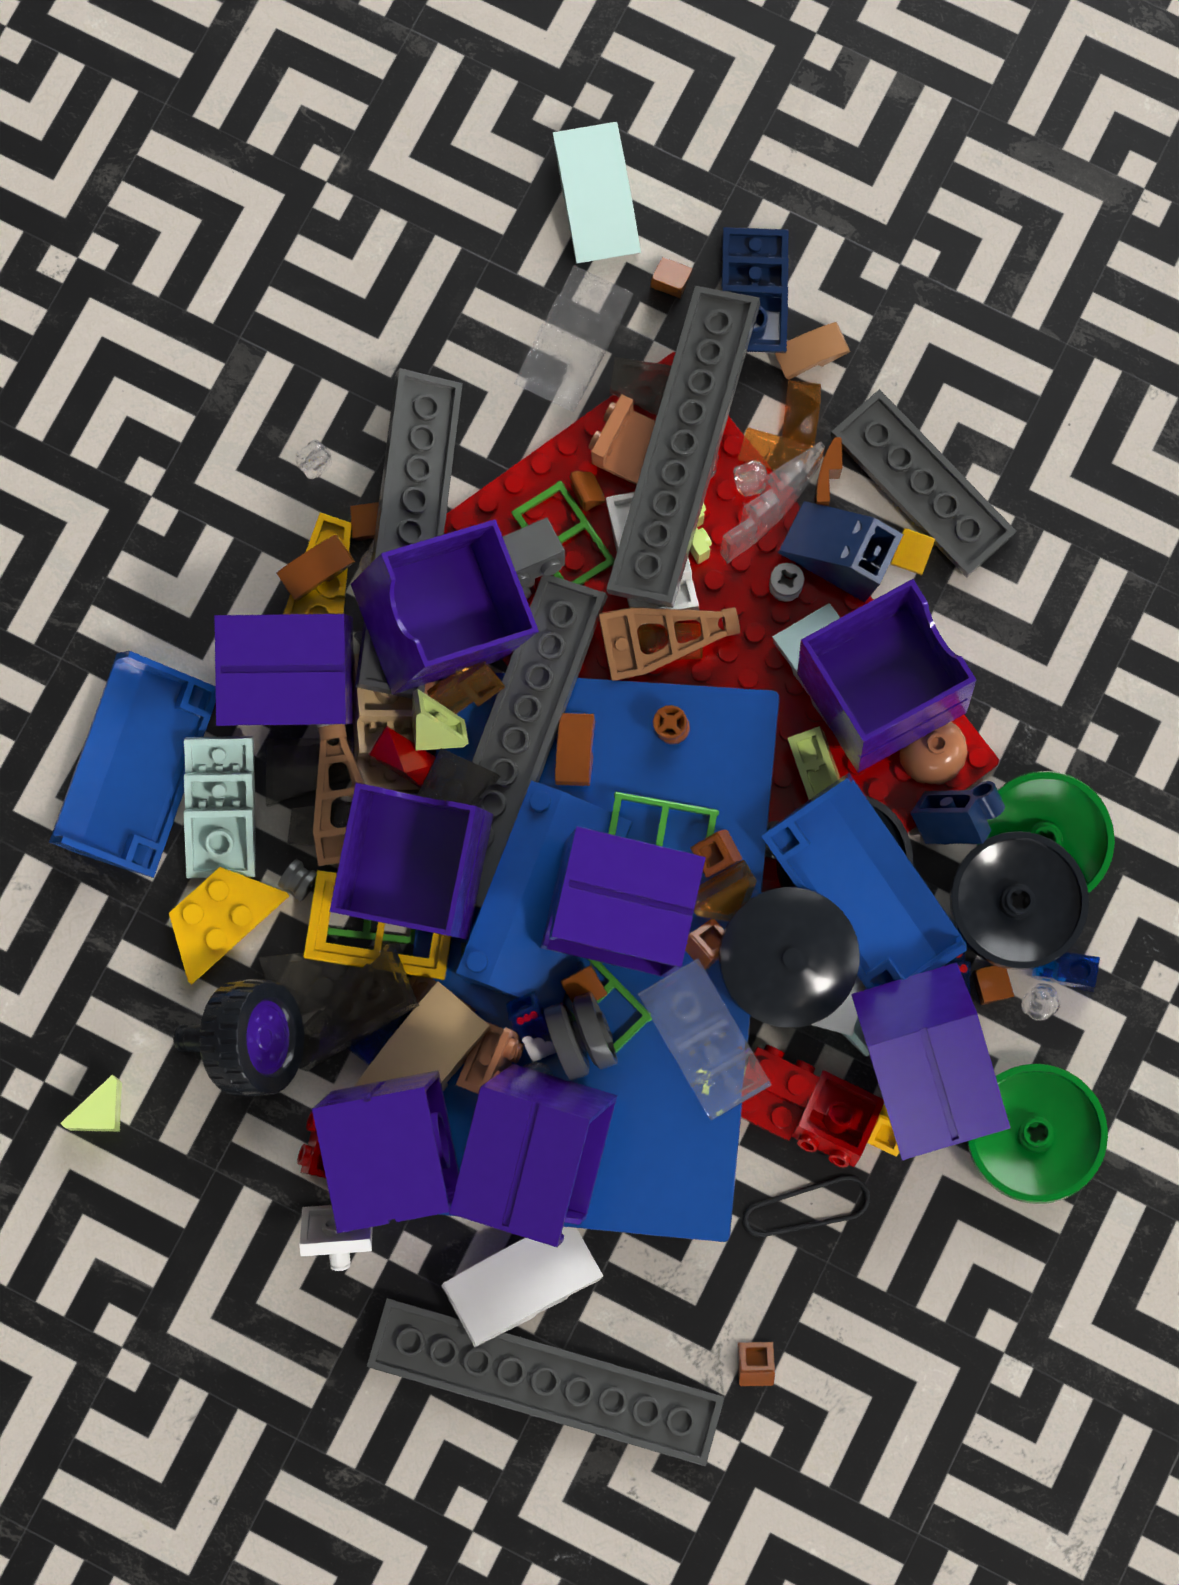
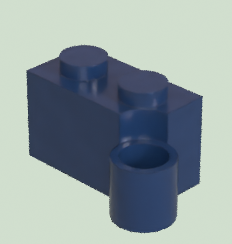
M984 781L975 785L971 790L924 791L910 814L925 844L974 845L985 842L991 832L987 820L999 816L1004 811L1005 805L995 783Z

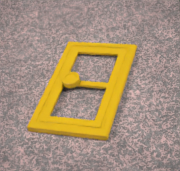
M317 870L304 959L445 980L452 936L433 933L429 958L381 951L385 923L378 922L374 950L326 943L331 914L329 911L337 873Z

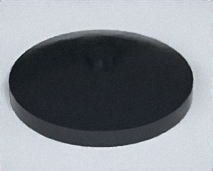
M1007 832L988 838L983 844L977 845L966 855L957 868L952 880L950 910L955 927L966 941L967 946L976 955L998 967L1027 970L1044 966L1058 959L1075 944L1087 920L1089 894L1079 865L1062 846L1039 834Z
M796 887L767 890L746 901L736 910L727 923L719 948L721 976L728 993L735 1003L755 1019L769 1025L784 1028L811 1025L835 1012L849 996L856 982L860 963L857 936L844 912L823 895Z

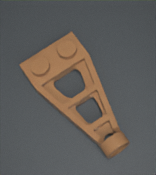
M628 607L598 614L612 681L647 674L725 636L740 634V624L735 607L721 611ZM721 617L724 630L718 626V621ZM697 620L701 627L700 637L685 643H678L674 629L675 622ZM644 623L663 625L667 630V645L652 654H644L640 650L637 634L638 627Z
M345 724L318 727L321 742L313 825L318 866L340 862L347 827L336 828L331 824L330 817L333 801L344 796L353 798L355 784H365L347 742ZM330 740H340L335 746L328 744ZM342 762L348 768L352 785L347 789L333 791L329 787V767L334 763Z

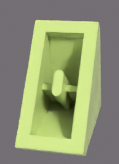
M419 689L413 692L412 728L416 751L463 748L469 744L466 724L463 718Z
M111 1075L61 1122L63 1127L70 1131L120 1132L122 1082L117 1077Z

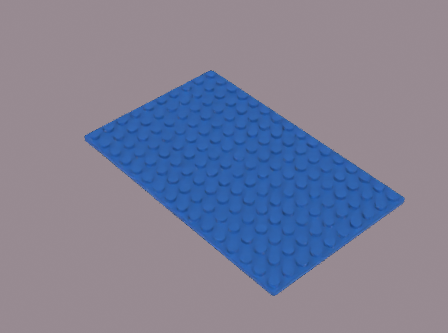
M465 671L444 678L441 704L465 720L469 744L463 748L436 749L435 757L441 760L443 764L432 782V799L457 802L505 673ZM577 678L565 713L594 714L595 716L590 786L556 785L555 768L558 731L538 783L568 793L611 813L614 806L615 792L719 810L714 833L725 829L728 830L742 856V860L708 878L702 872L689 934L712 918L725 930L727 923L736 910L750 898L762 893L766 843L761 835L768 830L779 695L776 691ZM673 705L679 707L684 711L690 723L688 736L679 744L671 745L665 743L659 738L654 729V715L664 706ZM622 800L619 816L632 821L627 838L656 845L662 807ZM669 809L662 847L693 854L690 847L706 838L710 816ZM476 907L474 910L469 938L476 923L479 912L481 910ZM416 929L413 956L429 958L432 932ZM452 937L445 980H434L436 982L439 981L450 992L477 1010L475 1013L484 1021L503 1029L505 1027L512 1029L523 1038L530 1036L533 1039L541 1038L544 1042L550 1041L553 1043L546 1023L544 1009L470 983L456 974L469 939ZM685 951L682 967L667 977L602 963L650 1012L653 1019L646 1023L616 1053L618 1064L601 1070L594 1065L587 1051L590 1064L589 1073L572 1081L618 1096L587 1217L579 1225L564 1222L563 1227L726 1242L729 1240L731 1233L750 1015L742 1010L728 993L721 976L719 959L703 971ZM580 958L575 972L592 963L588 959ZM592 964L601 983L605 986L609 980ZM616 988L598 1004L608 1022L613 1037V1044L643 1016ZM566 994L563 1004L574 1014L573 1003ZM408 1003L406 1010V1018L414 1009ZM532 1011L538 1014L536 1019H531L521 1025L517 1023L518 1017L523 1018L525 1014L530 1015ZM524 1045L522 1055L515 1065L562 1078L565 1081H571L564 1071L557 1052L533 1062ZM708 1062H709V1089H710V1095H709V1096H707V1095H702V1093H703V1088H704V1083H705V1078H706V1073H707ZM464 1064L447 1082L448 1086L443 1091L459 1172L479 1095L456 1085ZM448 1212V1213L437 1214V1215L455 1216V1215L449 1214V1212Z

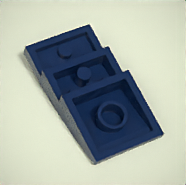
M723 227L721 290L759 297L760 307L747 352H787L789 229Z

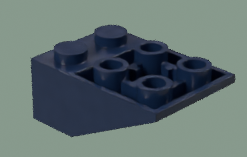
M804 501L778 553L865 603L880 585L904 534L874 517Z

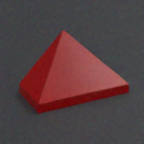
M385 726L368 754L423 791L428 789L443 764L441 760L425 750L416 751L413 742L388 726Z

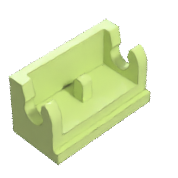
M820 726L788 738L809 800L840 779L825 733Z

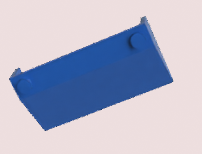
M132 651L117 653L49 843L74 853L154 878L184 794L185 737H204L216 703V686Z
M850 773L822 790L761 835L797 888L811 890L823 895L836 904L847 916L853 926L859 944L860 963L857 976L866 989L899 979L905 980L909 976L942 967L967 950L966 941Z
M531 780L456 971L458 976L470 983L542 1009L564 1002L567 993L560 981L575 973L581 957L541 948L563 847L576 826L608 834L612 817L611 812L568 793ZM619 816L615 836L627 838L632 821Z

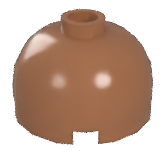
M951 721L900 749L899 758L907 775L918 783L945 784L955 778L965 764L968 753L966 738L961 729Z

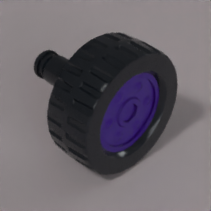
M262 979L236 980L227 982L213 993L204 1009L201 1024L189 1026L183 1024L178 1026L173 1034V1043L180 1052H201L203 1065L209 1078L220 1090L227 1094L268 1096L285 1089L295 1077L304 1050V1025L294 996L282 984L273 980Z

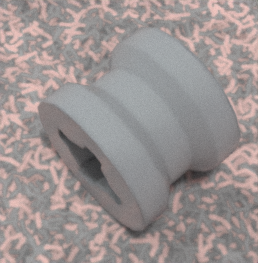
M782 563L775 567L769 582V589L774 598L784 602L797 598L804 584L802 570L793 563Z

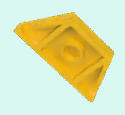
M219 867L169 912L188 982L192 985L281 905L289 897L288 893Z

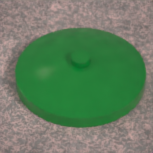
M1036 771L1023 774L1008 781L998 789L1005 809L999 816L987 820L991 832L986 840L1007 832H1030L1047 837L1062 846L1074 858L1084 875L1088 893L1091 892L1105 876L1112 861L1115 845L1111 816L1098 794L1081 780L1054 771Z
M1020 1065L998 1074L996 1079L1010 1129L967 1141L971 1158L980 1175L1001 1194L1024 1203H1053L1079 1192L1097 1173L1104 1159L1108 1142L1106 1117L1094 1092L1074 1074L1051 1065Z

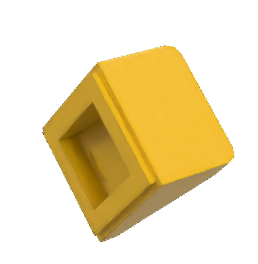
M904 528L902 531L904 535L896 549L891 565L922 575L935 539Z
M883 1105L867 1143L897 1157L899 1154L898 1145L886 1107Z

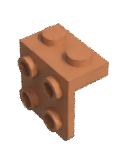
M621 394L617 404L614 402L610 403L603 419L607 423L602 432L598 430L595 432L589 444V449L592 450L593 465L637 485L655 421L633 411V399Z
M486 1022L490 1025L491 1029L469 1052L456 1083L457 1086L479 1094L480 1087L512 1065V1062L516 1064L519 1061L524 1049V1044L521 1043L523 1037L507 1027L503 1029Z

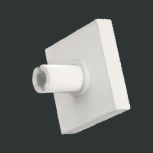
M332 1205L302 1207L301 1256L329 1254L332 1270H346L351 1265L350 1253L372 1251V1227L337 1234Z

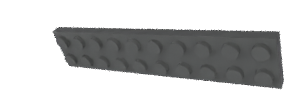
M695 286L607 585L608 594L674 607L760 307L759 297Z
M399 368L396 372L371 563L383 552L444 535L463 383ZM363 621L355 687L392 695L366 624ZM425 685L393 695L413 699V692L419 689L424 693Z
M542 575L530 606L539 632L513 651L457 800L458 803L474 805L494 814L475 905L479 909L483 905L530 782L532 780L538 783L559 729L560 718L565 713L599 621L598 614L602 613L608 597L605 592L551 575Z
M388 1298L386 1299L367 1363V1367L702 1466L707 1464L725 1398L508 1333H502L474 1347L460 1319Z

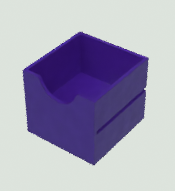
M496 519L383 552L350 584L392 695L503 660L539 632Z
M914 579L806 636L800 642L797 675L857 773L967 713L976 678L962 656L956 655L943 640L932 619L928 602Z
M346 614L214 615L216 726L353 723L354 652L352 616Z
M356 783L329 912L469 939L494 814L474 805L426 798Z
M576 826L564 843L541 948L667 977L682 967L706 857Z
M957 962L909 976L905 980L899 979L851 994L902 1160L1010 1129L979 1017Z
M515 1064L510 1065L480 1087L449 1214L558 1247L564 1240V1235L562 1234L564 1222L579 1225L587 1217L618 1095L572 1081H565L562 1078Z
M439 1070L331 1091L312 1108L337 1234L389 1224L392 1219H395L396 1222L450 1212L459 1176V1168Z

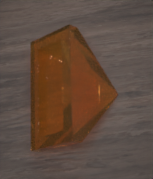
M788 380L781 445L814 449L821 402V384Z
M745 860L740 861L699 886L694 908L696 916L729 921L736 910L751 898L757 880Z

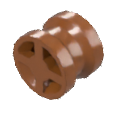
M668 705L660 708L654 715L653 726L662 741L672 745L679 744L686 739L690 731V723L683 710L677 706Z

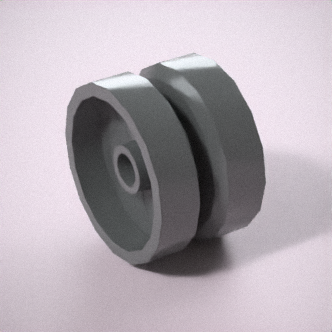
M591 991L574 997L572 1007L576 1020H574L569 1008L561 1002L544 1009L546 1023L555 1050L565 1073L571 1081L588 1075L590 1064L587 1051L594 1065L601 1070L618 1064L608 1022Z

